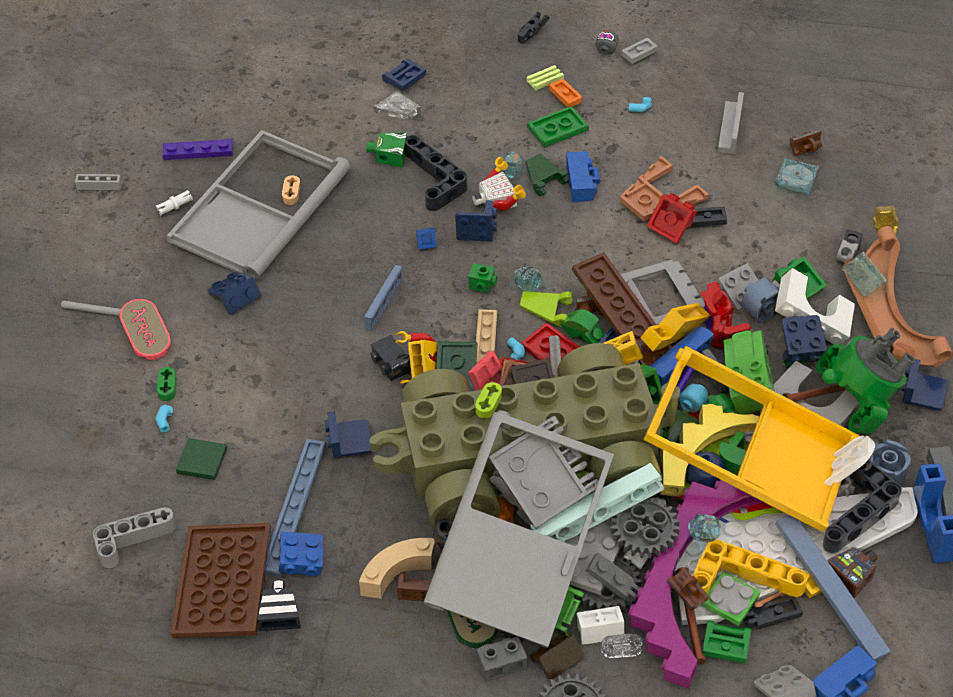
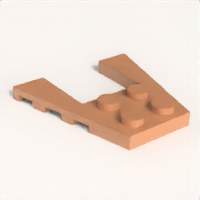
M660 156L655 164L653 163L648 168V171L644 175L642 174L638 181L632 184L620 196V202L642 221L650 219L662 196V193L650 183L672 171L673 165ZM698 185L678 195L680 202L685 203L687 201L691 204H696L709 198V194Z

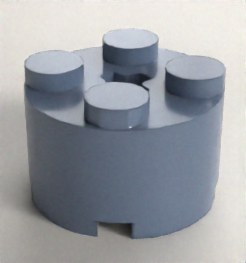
M763 277L754 284L749 283L744 289L745 294L740 302V306L759 322L771 319L774 316L773 312L776 308L779 289L766 277Z
M888 440L881 444H875L874 451L869 460L900 485L906 479L911 458L903 445Z

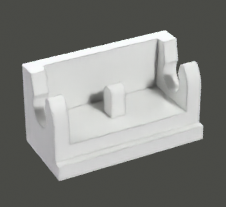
M619 606L577 613L578 632H580L582 645L624 638V619Z

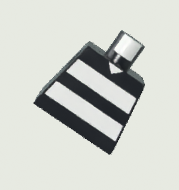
M274 581L271 590H264L262 592L257 616L259 631L301 628L294 591L292 588H285V582Z

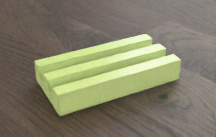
M555 65L527 76V82L535 91L564 79V74L560 73V70Z

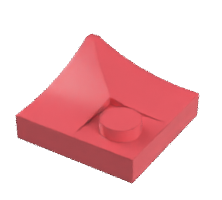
M494 351L487 352L468 372L475 391L482 390L488 383L494 382L499 384L503 367Z

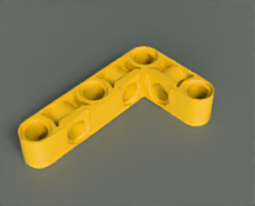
M717 539L707 543L693 574L698 580L697 583L702 586L706 593L714 585L717 573L725 570L738 575L740 578L762 586L766 585L793 597H799L804 594L808 579L807 574L801 569Z

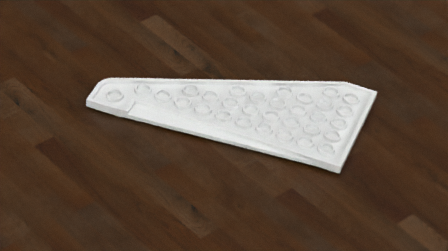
M902 488L898 505L836 553L827 552L823 548L825 531L823 533L802 521L800 523L826 560L852 547H857L862 551L910 527L916 520L918 510L913 488ZM869 493L849 495V497H836L828 521L829 526L867 497ZM746 508L740 509L743 514L748 512ZM729 513L722 517L728 520V523L718 519L705 528L689 544L676 568L677 570L681 567H687L689 573L693 576L697 563L707 545V542L702 541L708 538L710 541L717 539L801 569L808 574L806 568L775 525L777 520L789 516L786 513L764 514L744 521L734 518ZM725 570L718 572L715 578L716 582L721 573L725 572L761 591L757 601H761L779 591L766 585L762 586L740 578L738 575ZM678 595L681 625H688L684 601ZM703 606L694 609L697 624H707L708 620L714 621V624L725 619Z

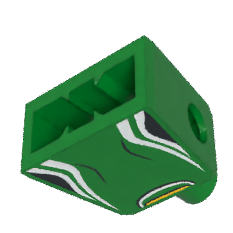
M407 132L380 133L377 143L367 142L366 151L376 153L377 163L403 167L406 156L405 139Z

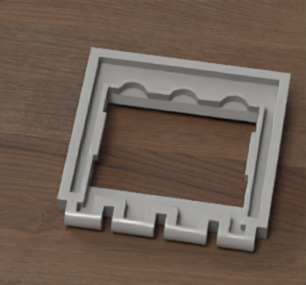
M668 260L620 274L656 325L667 314L654 317L634 284L635 282H642L668 273L687 305L699 303L703 308L705 306L703 299L700 298V294L679 261L673 262Z

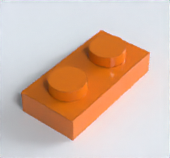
M564 79L549 85V90L567 107H573L582 102L583 97Z

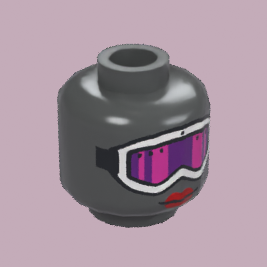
M610 29L601 31L595 43L597 50L602 54L613 53L619 42L618 35Z

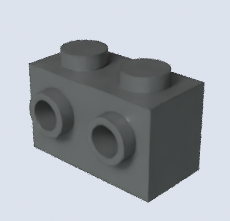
M518 636L508 637L494 644H485L477 649V661L486 682L527 669V656Z

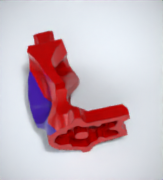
M718 282L708 283L707 290L701 292L705 303L704 309L711 315L705 321L706 329L714 334L711 345L715 348L724 349V340L732 338V335L736 333L750 331L751 327L748 323L732 326L734 304L728 298V294L720 289Z

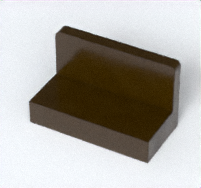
M563 632L550 641L548 648L540 647L531 653L530 657L534 663L541 664L548 679H553L582 660L584 654L575 636Z

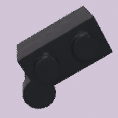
M392 335L372 343V352L370 353L373 362L378 363L384 376L387 375L390 381L411 372L409 354L406 355L400 345L395 343L396 340Z

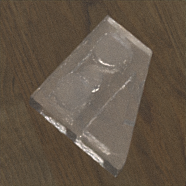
M396 91L376 104L374 112L385 111L388 112L389 116H398L409 120L421 112V107Z

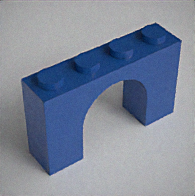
M941 463L920 465L913 488L918 516L934 563L953 561V515L943 516L941 498L946 478Z

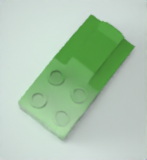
M751 330L736 333L732 335V338L724 340L726 367L775 391L762 331L751 332ZM729 387L731 400L738 414L744 415L760 411L763 407L761 403Z

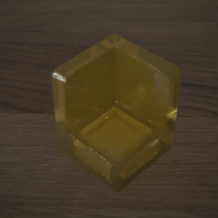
M894 206L876 207L873 221L877 232L882 227L890 226L896 234L899 219Z

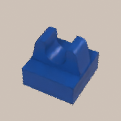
M434 228L416 230L418 249L437 247Z

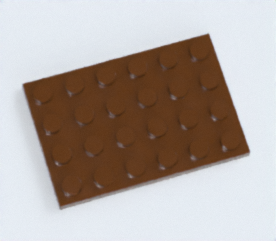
M270 523L188 526L170 632L172 638L257 635L259 625L257 616L264 587L271 534Z

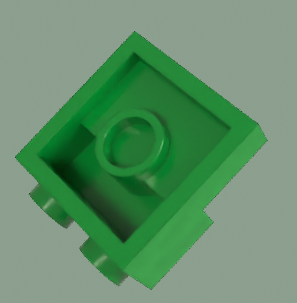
M805 257L799 260L797 258L793 259L787 264L788 267L785 269L784 267L779 268L774 273L776 276L772 279L780 283L781 278L792 268L808 277L805 291L806 299H809L827 286Z

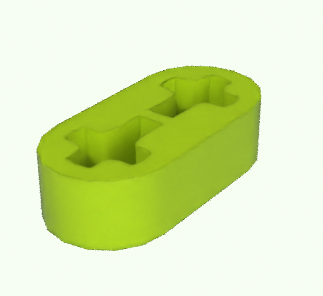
M488 383L482 389L475 404V412L480 418H489L495 412L502 398V388L498 383Z

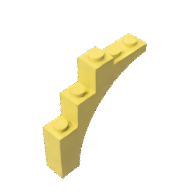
M702 404L699 413V424L683 423L679 434L680 444L672 443L696 454L719 439L735 435L737 431L746 433L755 430L760 416L723 413L722 406ZM663 449L660 450V471L663 477L662 485L664 490L660 491V495L681 497L688 462Z

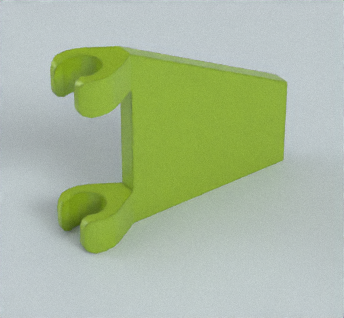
M523 291L520 308L562 327L560 324L567 318V315H556L558 302L571 305L573 301L572 293L563 292L556 294Z

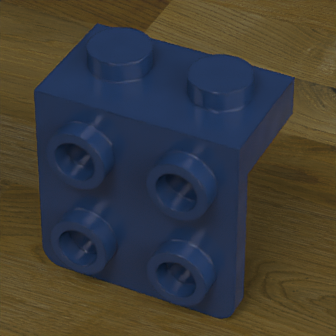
M486 200L485 213H456V238L458 240L493 241V233L497 232V221H494L497 218V208H494L493 200Z
M237 272L228 274L226 279L213 283L212 287L208 289L209 294L221 297L229 314L236 312L262 296L253 276Z
M818 315L790 317L782 320L781 323L787 347L782 355L784 363L790 362L793 364L795 361L800 363L804 360L816 362L827 351L821 320Z
M915 359V363L905 371V377H908V379L901 388V391L904 392L902 402L938 411L942 410L948 381L943 378L918 373L920 360Z
M335 411L327 412L328 420H325L324 423L326 432H330V436L326 437L328 448H332L333 458L372 452L370 450L369 439L371 435L368 420L337 423Z

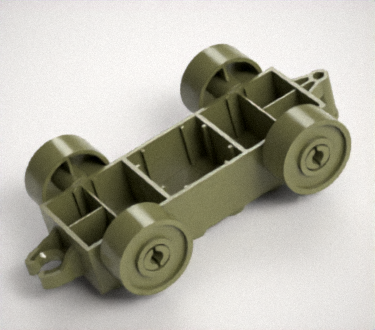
M604 343L581 346L568 353L561 360L557 369L558 377L501 386L502 398L495 412L499 410L505 411L510 414V417L535 426L555 416L559 424L550 431L562 426L564 431L560 435L614 454L603 487L649 463L660 474L662 479L660 482L663 483V477L656 459L659 447L643 440L658 405L653 404L640 363L625 365L622 355L616 347ZM449 369L430 370L411 379L402 392V427L378 432L369 439L372 452H377L386 445H392L397 448L398 452L393 457L374 456V469L383 473L405 472L412 474L417 497L425 496L429 520L433 530H435L437 522L442 518L454 521L491 417L480 418L475 412V404L482 390L470 392L466 378L459 372ZM667 383L664 384V386H662L660 400L667 386ZM677 385L655 433L659 436L661 429L673 426L676 422L678 398L680 396V388ZM499 427L489 456L527 432L510 427V429ZM564 446L563 448H561V449H559V450H560V452H562V451H564L565 449H567L568 447H565V446ZM580 452L582 458L570 465V467L574 468L585 461L587 463V473L593 472L595 475L590 480V483L595 479L599 481L605 462ZM487 459L471 503V508L498 518L500 515V505L495 486L489 480L496 469L490 460Z

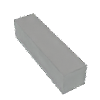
M77 174L75 184L77 190H121L122 180L121 175Z

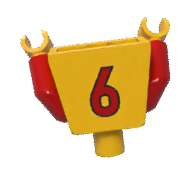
M400 331L395 334L401 335L403 338L402 340L395 341L397 344L410 340L408 342L412 379L421 373L437 369L438 343L435 342V339L427 333H410V335H407L406 332ZM402 380L400 383H408L410 380Z

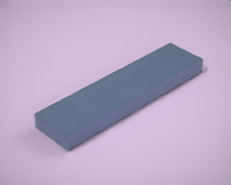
M394 266L364 316L366 329L373 330L403 279L401 266Z

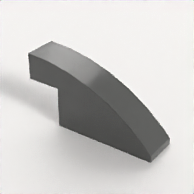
M949 446L929 448L926 457L928 464L941 463L946 478L941 498L943 516L953 515L952 452Z

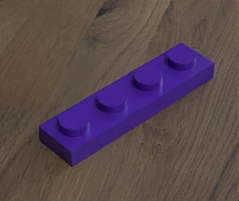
M232 139L163 143V160L233 156Z

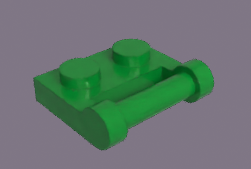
M708 620L703 655L746 664L751 628L730 627L714 624V621ZM713 632L742 637L743 639L713 634Z

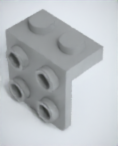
M792 665L782 666L778 670L764 674L754 681L755 687L767 697H816L813 681Z

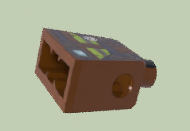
M852 547L827 561L852 597L855 598L873 578L876 569L874 562L878 557L871 549L863 554L857 547Z

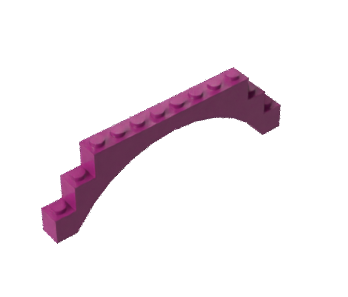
M717 480L714 488L692 482L690 488L685 489L683 494L684 501L682 505L679 504L675 512L677 513L680 527L678 540L674 541L673 548L668 547L667 553L661 550L659 557L655 554L652 562L654 566L652 570L647 571L644 579L646 583L644 587L639 588L636 596L638 600L636 604L631 605L628 616L631 617V626L647 632L645 638L647 653L664 659L661 668L664 671V680L689 689L697 671V659L679 631L673 615L671 586L667 580L674 576L678 562L689 544L705 528L719 518L740 508L763 503V501L723 480Z

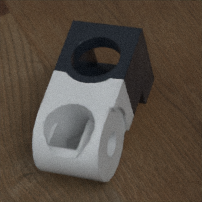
M850 229L846 230L837 254V261L845 263L850 258L854 259L861 246L863 233ZM849 236H855L857 241L849 239Z

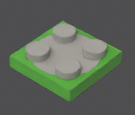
M722 572L707 593L709 600L702 603L701 606L740 626L754 605V602L759 598L761 591Z

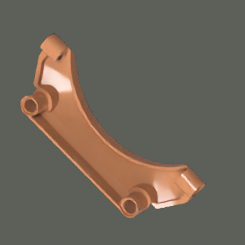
M882 227L877 232L878 239L862 256L861 261L859 262L852 258L846 260L843 265V272L847 277L874 339L877 335L883 337L890 328H894V331L897 330L901 336L890 346L889 352L897 361L904 354L909 353L914 359L920 360L919 366L939 367L953 357V351L945 336L920 334L912 329L900 314L894 295V272L900 251V243L892 227Z

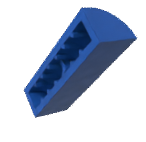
M696 327L650 365V367L657 370L661 387L670 379L677 363L675 356L679 348L684 349L687 346L702 353L711 345L714 334L704 327Z

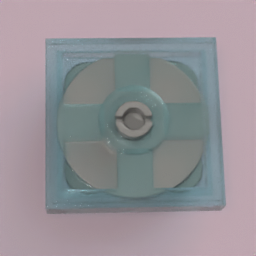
M785 158L775 181V186L810 194L819 166Z

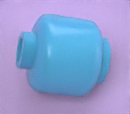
M700 384L689 385L679 396L681 407L691 413L699 412L702 404L706 405L709 399L706 388Z

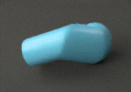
M644 97L643 103H629V112L646 111L651 108L652 99Z
M510 338L507 341V345L514 351L511 354V358L520 360L524 357L525 348L516 339Z
M166 404L159 408L155 418L160 431L163 433L169 431L170 426L166 418L173 413L172 406H167Z

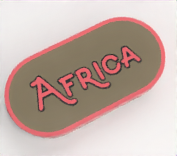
M135 299L127 302L120 310V321L135 354L139 357H146L148 360L163 357L171 346V339L156 306L151 301L145 299Z

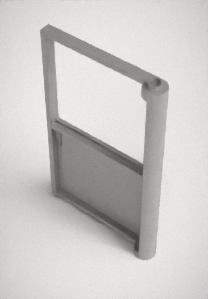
M261 130L168 233L167 241L234 272L253 276L254 280H257L350 170V164L345 158L337 157L335 160H332ZM261 143H266L331 171L294 216L223 186Z
M499 410L494 412L423 603L431 608L451 611L548 648L614 454L510 417V414L505 411ZM499 427L503 429L513 427L605 462L576 546L471 508L473 497Z

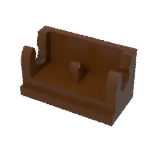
M400 573L397 587L398 600L424 602L431 580L407 579L404 577L405 573Z

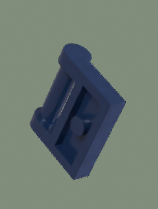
M405 58L396 68L390 72H385L382 75V79L385 83H391L404 91L424 77L426 69Z

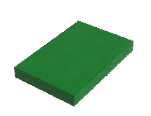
M572 106L527 123V128L544 148L589 131L588 124Z

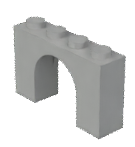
M795 361L775 382V392L781 395L784 393L802 392L810 383L812 370ZM847 390L833 404L826 407L811 406L803 400L794 401L845 428L848 425L849 419L861 407L856 397Z

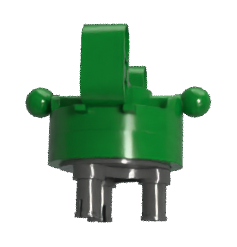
M890 328L883 337L877 335L874 340L864 336H856L846 346L837 343L833 344L817 361V371L822 374V379L825 383L833 384L837 382L840 387H845L854 395L861 407L848 421V429L856 434L869 436L887 419V408H891L888 400L905 384V371L915 363L914 357L909 353L904 354L897 361L889 352L890 346L901 336L897 330L894 331V328Z

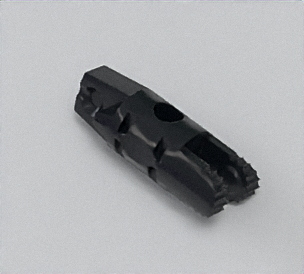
M537 11L519 30L518 42L524 44L528 39L532 38L549 21V16L544 15L540 19L541 13Z

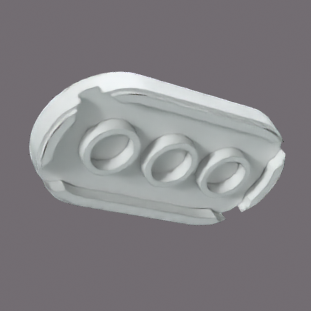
M859 436L835 452L834 456L837 458L831 466L833 469L832 475L824 483L832 486L834 482L839 483L865 464L874 451V441L869 436Z

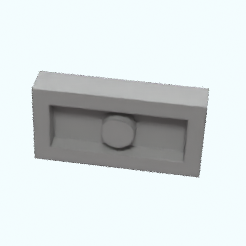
M645 38L623 49L622 56L633 64L657 52L658 46L649 38Z

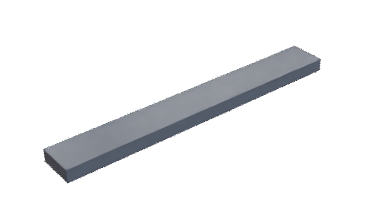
M306 439L269 544L265 575L282 577L283 572H278L281 531L297 533L326 449V442Z
M790 515L777 520L775 523L776 527L858 645L875 661L889 655L890 649L800 521Z

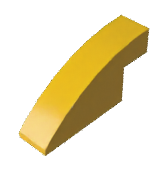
M699 303L672 308L658 325L650 326L640 338L652 351H656L684 337L709 319L711 315Z

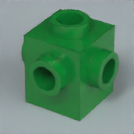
M473 263L468 276L469 289L490 293L492 287L496 286L497 283L495 267Z

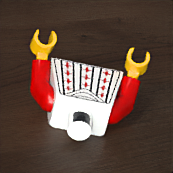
M498 157L495 160L496 169L493 168L490 174L480 182L479 194L473 195L472 199L475 206L483 203L486 206V200H493L494 208L507 211L512 207H516L518 198H525L526 193L521 185L513 188L503 172L500 173L501 170L508 168V164L502 157Z

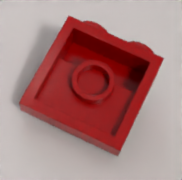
M673 193L669 195L662 194L647 227L674 243H679L686 228L691 226L698 211L694 209L695 206L687 201L685 203L680 202V197Z

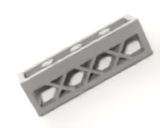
M739 92L737 102H725L718 152L735 154L744 96L742 92Z

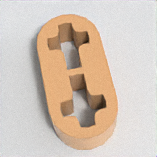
M291 175L284 180L282 198L286 205H294L299 200L301 186L300 179L297 176Z

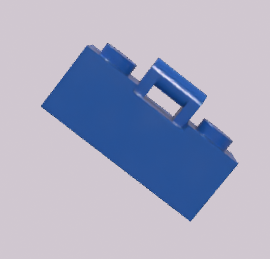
M587 151L567 152L566 168L572 202L592 201L594 193H597L596 184L601 182L598 167H592V158L588 157Z
M857 645L812 680L816 697H860L869 690L865 682L868 683L875 677L877 662Z

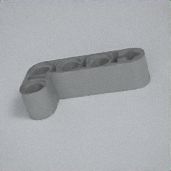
M164 507L97 526L93 531V537L102 566L105 568L115 567L119 563L118 548L170 534L175 530L176 522L172 510Z

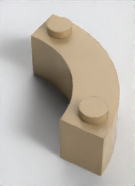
M415 538L404 540L378 553L368 563L359 580L361 596L382 599L384 591L398 574L404 571L408 573L415 570H432L436 555V542L434 539Z

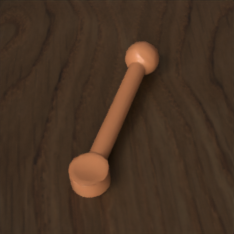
M778 591L776 594L761 601L754 602V606L761 607L777 597L782 598L785 593Z

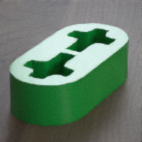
M164 367L158 372L157 392L159 399L162 401H170L176 395L177 378L175 370L171 367Z

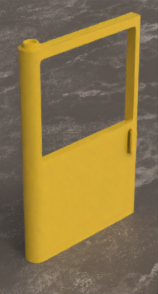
M687 346L684 349L680 347L675 356L677 363L643 440L824 533L829 526V517L841 481L839 483L834 482L832 486L824 483L832 475L833 469L831 466L837 458L834 456V453L860 435ZM685 365L763 405L737 476L655 434Z

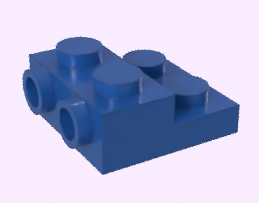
M281 531L278 572L306 574L307 576L321 575L323 567V535Z

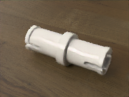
M186 190L156 205L160 216L173 209L177 210L179 206L192 201L193 198L191 194L189 195L190 192Z

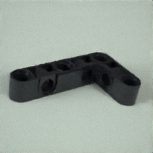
M410 135L406 137V156L439 181V183L434 184L425 191V206L427 210L437 211L467 191V174L465 171L418 136Z
M869 459L849 475L850 479H853L869 495L826 529L822 545L827 552H839L898 505L902 491L901 486Z

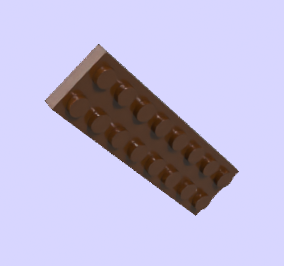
M604 252L573 265V273L616 334L621 336L633 331L636 343L643 357L638 360V364L650 366L672 348L670 344L659 350L652 351L640 338L650 326H655L656 323Z

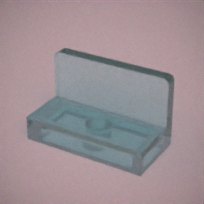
M864 252L857 255L842 268L865 297L887 282Z

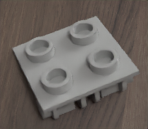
M748 263L718 278L720 289L728 294L737 310L743 308L740 306V302L745 294V287L749 283L754 284L759 281Z

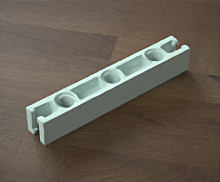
M651 463L602 488L589 529L664 490L660 482L662 480L661 476ZM594 493L584 497L536 529L530 525L531 530L562 542L580 534Z

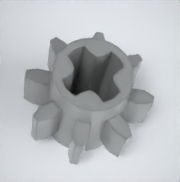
M848 476L841 481L836 497H849V494H853L855 489L852 486L854 480Z

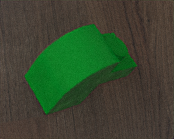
M583 309L571 312L560 324L572 339L581 335L587 344L598 343L605 335L597 324L599 319L591 312Z
M737 431L734 437H730L728 443L721 441L719 445V456L724 461L726 470L736 476L746 454V450H743L745 447V433Z

